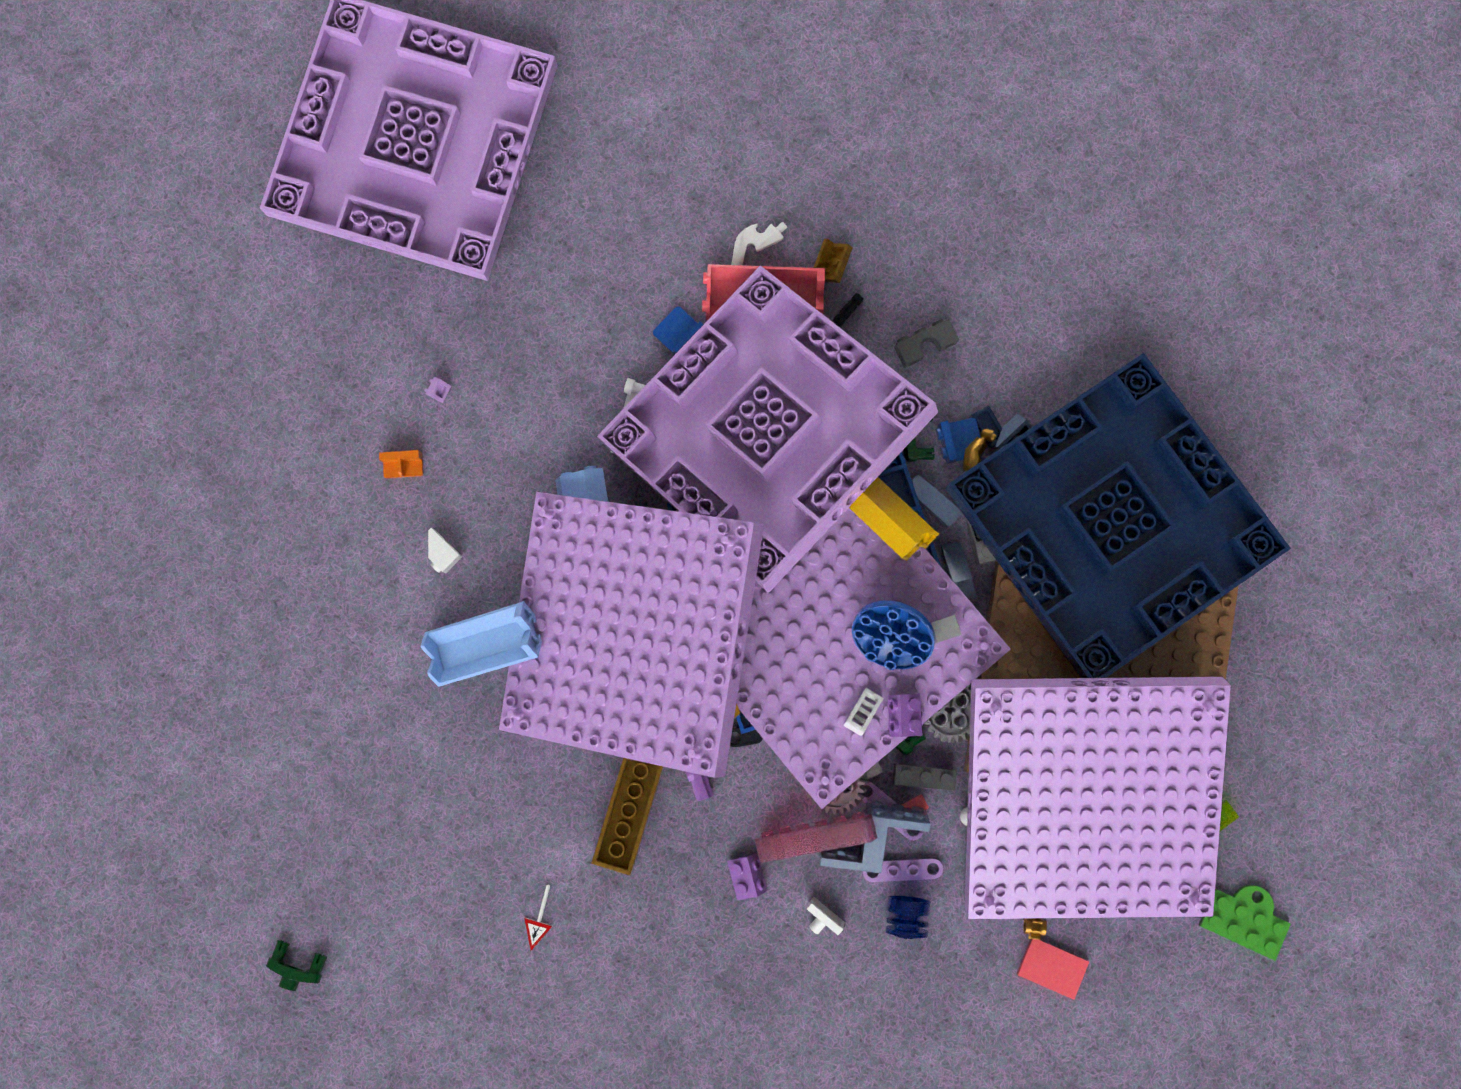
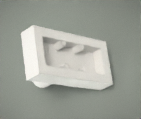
M813 897L807 906V910L816 917L809 925L810 929L814 933L819 934L827 926L839 935L844 929L845 922L818 899Z

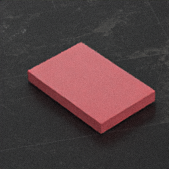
M1030 939L1017 975L1074 1000L1089 961L1042 940Z

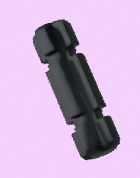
M855 293L852 299L840 310L839 314L833 318V322L841 327L845 319L851 316L857 309V305L859 306L864 298L860 294Z

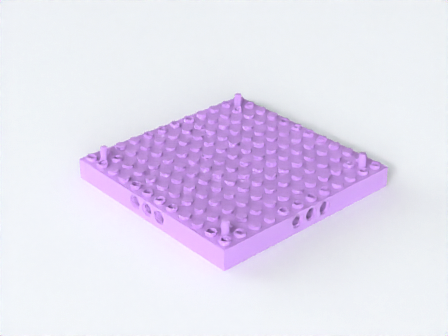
M330 0L260 209L269 217L488 281L558 66L555 56L363 0Z
M759 266L597 437L678 512L764 524L755 582L769 593L938 413V410L933 400L766 269Z
M536 492L519 603L524 601L535 614L537 622L534 623L536 635L540 634L542 644L537 658L509 666L499 730L717 778L725 776L764 524Z
M848 508L769 593L755 582L737 706L819 807L823 809L907 738L890 737L888 695L920 694L921 720L923 724L966 688L972 679L979 677L1011 649L926 549L920 547L905 561ZM877 601H896L915 608L930 623L955 615L962 635L935 643L930 658L917 667L888 670L884 666L868 661L865 655L857 648L852 637V624L855 616L864 606ZM868 688L884 699L864 734L860 736L845 727L844 724L864 689ZM865 696L864 699L873 705L876 704V702ZM863 704L860 705V707L864 708L865 710L869 712L872 711ZM858 711L856 712V714L860 717L864 718L865 720L867 719V717L863 714L859 713ZM852 719V721L855 722L856 724L860 725L861 727L863 726V724H861V723H859L858 721Z
M1223 677L972 679L965 910L968 919L1213 916L1231 685Z

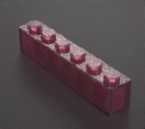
M864 812L852 814V818L846 819L845 816L833 818L832 822H827L824 819L816 821L815 825L812 826L804 823L797 825V829L791 830L789 826L780 828L777 833H773V830L764 831L760 837L755 839L760 863L870 843L878 837L872 814L864 815Z

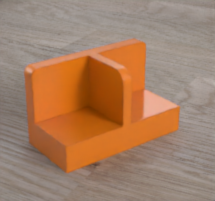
M419 450L379 452V460L383 462L384 478L423 476L422 452Z

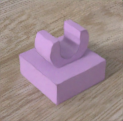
M434 377L429 380L431 384L424 391L426 395L443 403L451 386L441 379Z

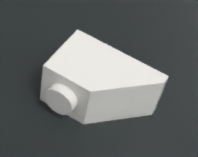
M430 528L428 530V558L432 561L430 565L438 573L440 571L447 573L463 556L435 529Z

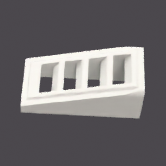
M865 688L844 726L862 736L884 698ZM865 696L876 702V704L873 705L864 699ZM863 704L864 706L868 707V708L871 709L872 711L869 712V711L865 710L864 708L860 707V705ZM858 711L859 713L863 714L867 717V719L865 720L864 718L860 717L856 714V712ZM852 719H854V720L858 721L859 723L863 724V726L861 727L860 725L856 724L855 722L852 721Z

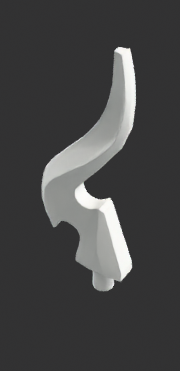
M781 222L776 228L770 224L763 233L756 231L758 224L751 225L741 231L735 241L731 265H743L748 245H754L756 252H759L782 241L784 237L781 233L787 228L785 223Z

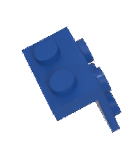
M678 306L653 330V335L675 355L704 324L701 321L697 323Z
M975 418L948 423V421L940 422L936 429L937 438L941 441L942 445L940 448L941 455L945 459L946 464L964 460L965 449L976 437L981 439Z

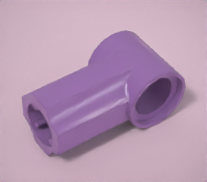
M686 772L697 801L714 796L707 776Z

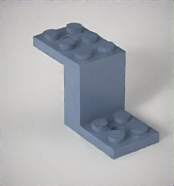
M878 801L866 803L860 848L854 845L838 846L833 842L820 843V866L881 873L888 827L929 832L930 821L927 811L917 806L904 808L900 804L889 806Z

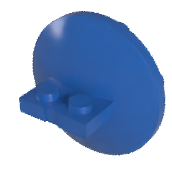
M877 601L870 603L857 613L852 624V637L857 648L865 655L868 661L884 666L888 670L917 667L926 662L934 650L936 637L929 620L915 608L901 602Z

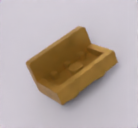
M825 238L813 268H825V282L840 283L853 247L849 244L833 243Z

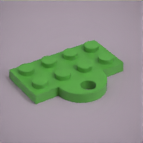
M1246 885L1239 888L1233 897L1215 889L1213 916L1202 917L1199 926L1276 961L1291 923L1273 916V899L1265 889L1255 885ZM1255 891L1261 893V899L1258 902L1252 900V894Z

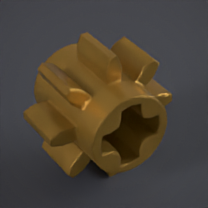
M1041 918L1024 919L1023 932L1024 934H1029V939L1040 940V935H1046V920H1041Z

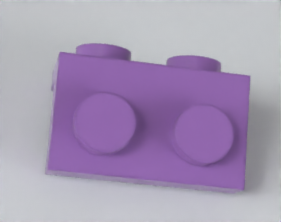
M920 694L888 695L887 707L890 737L922 736Z
M757 853L727 861L737 900L758 897L767 892L766 881L761 870V861Z

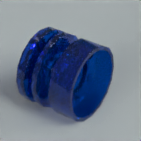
M888 896L887 911L896 914V916L886 918V922L893 925L886 926L885 932L903 939L927 938L928 931L922 928L929 927V923L921 920L920 917L930 915L931 901L910 896Z

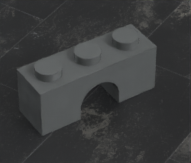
M943 319L934 322L932 327L928 329L923 327L915 331V335L909 338L907 335L897 340L898 343H896L894 348L903 367L906 368L923 359L924 355L921 351V344L923 342L934 343L940 352L957 344L959 338L950 320L943 321Z
M894 763L892 783L894 785L955 791L957 770Z

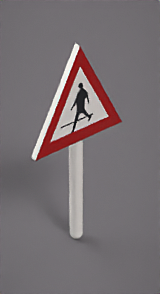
M549 884L546 885L537 921L524 918L531 951L553 927L541 922L550 889Z

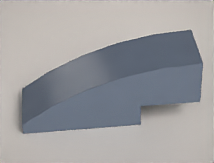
M917 474L912 479L920 505L943 526L948 528L962 514L951 501Z

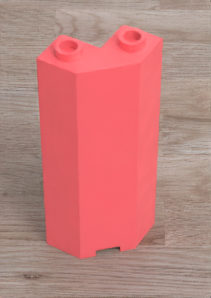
M708 264L707 272H703V284H707L706 300L702 301V312H706V320L710 319L759 266ZM762 266L823 314L825 268Z

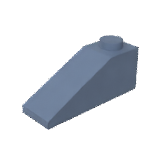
M961 541L941 545L947 575L969 600L977 598Z

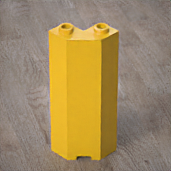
M879 477L849 507L905 561L920 547L926 549L939 535L936 530Z

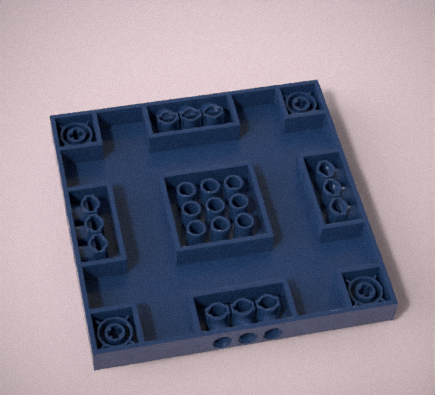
M1144 353L951 481L945 488L1080 678L1108 677L1291 549Z

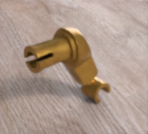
M984 429L981 439L976 437L965 449L963 470L965 472L981 462L980 456L987 448L985 442H994L997 437L996 434H993L994 430Z

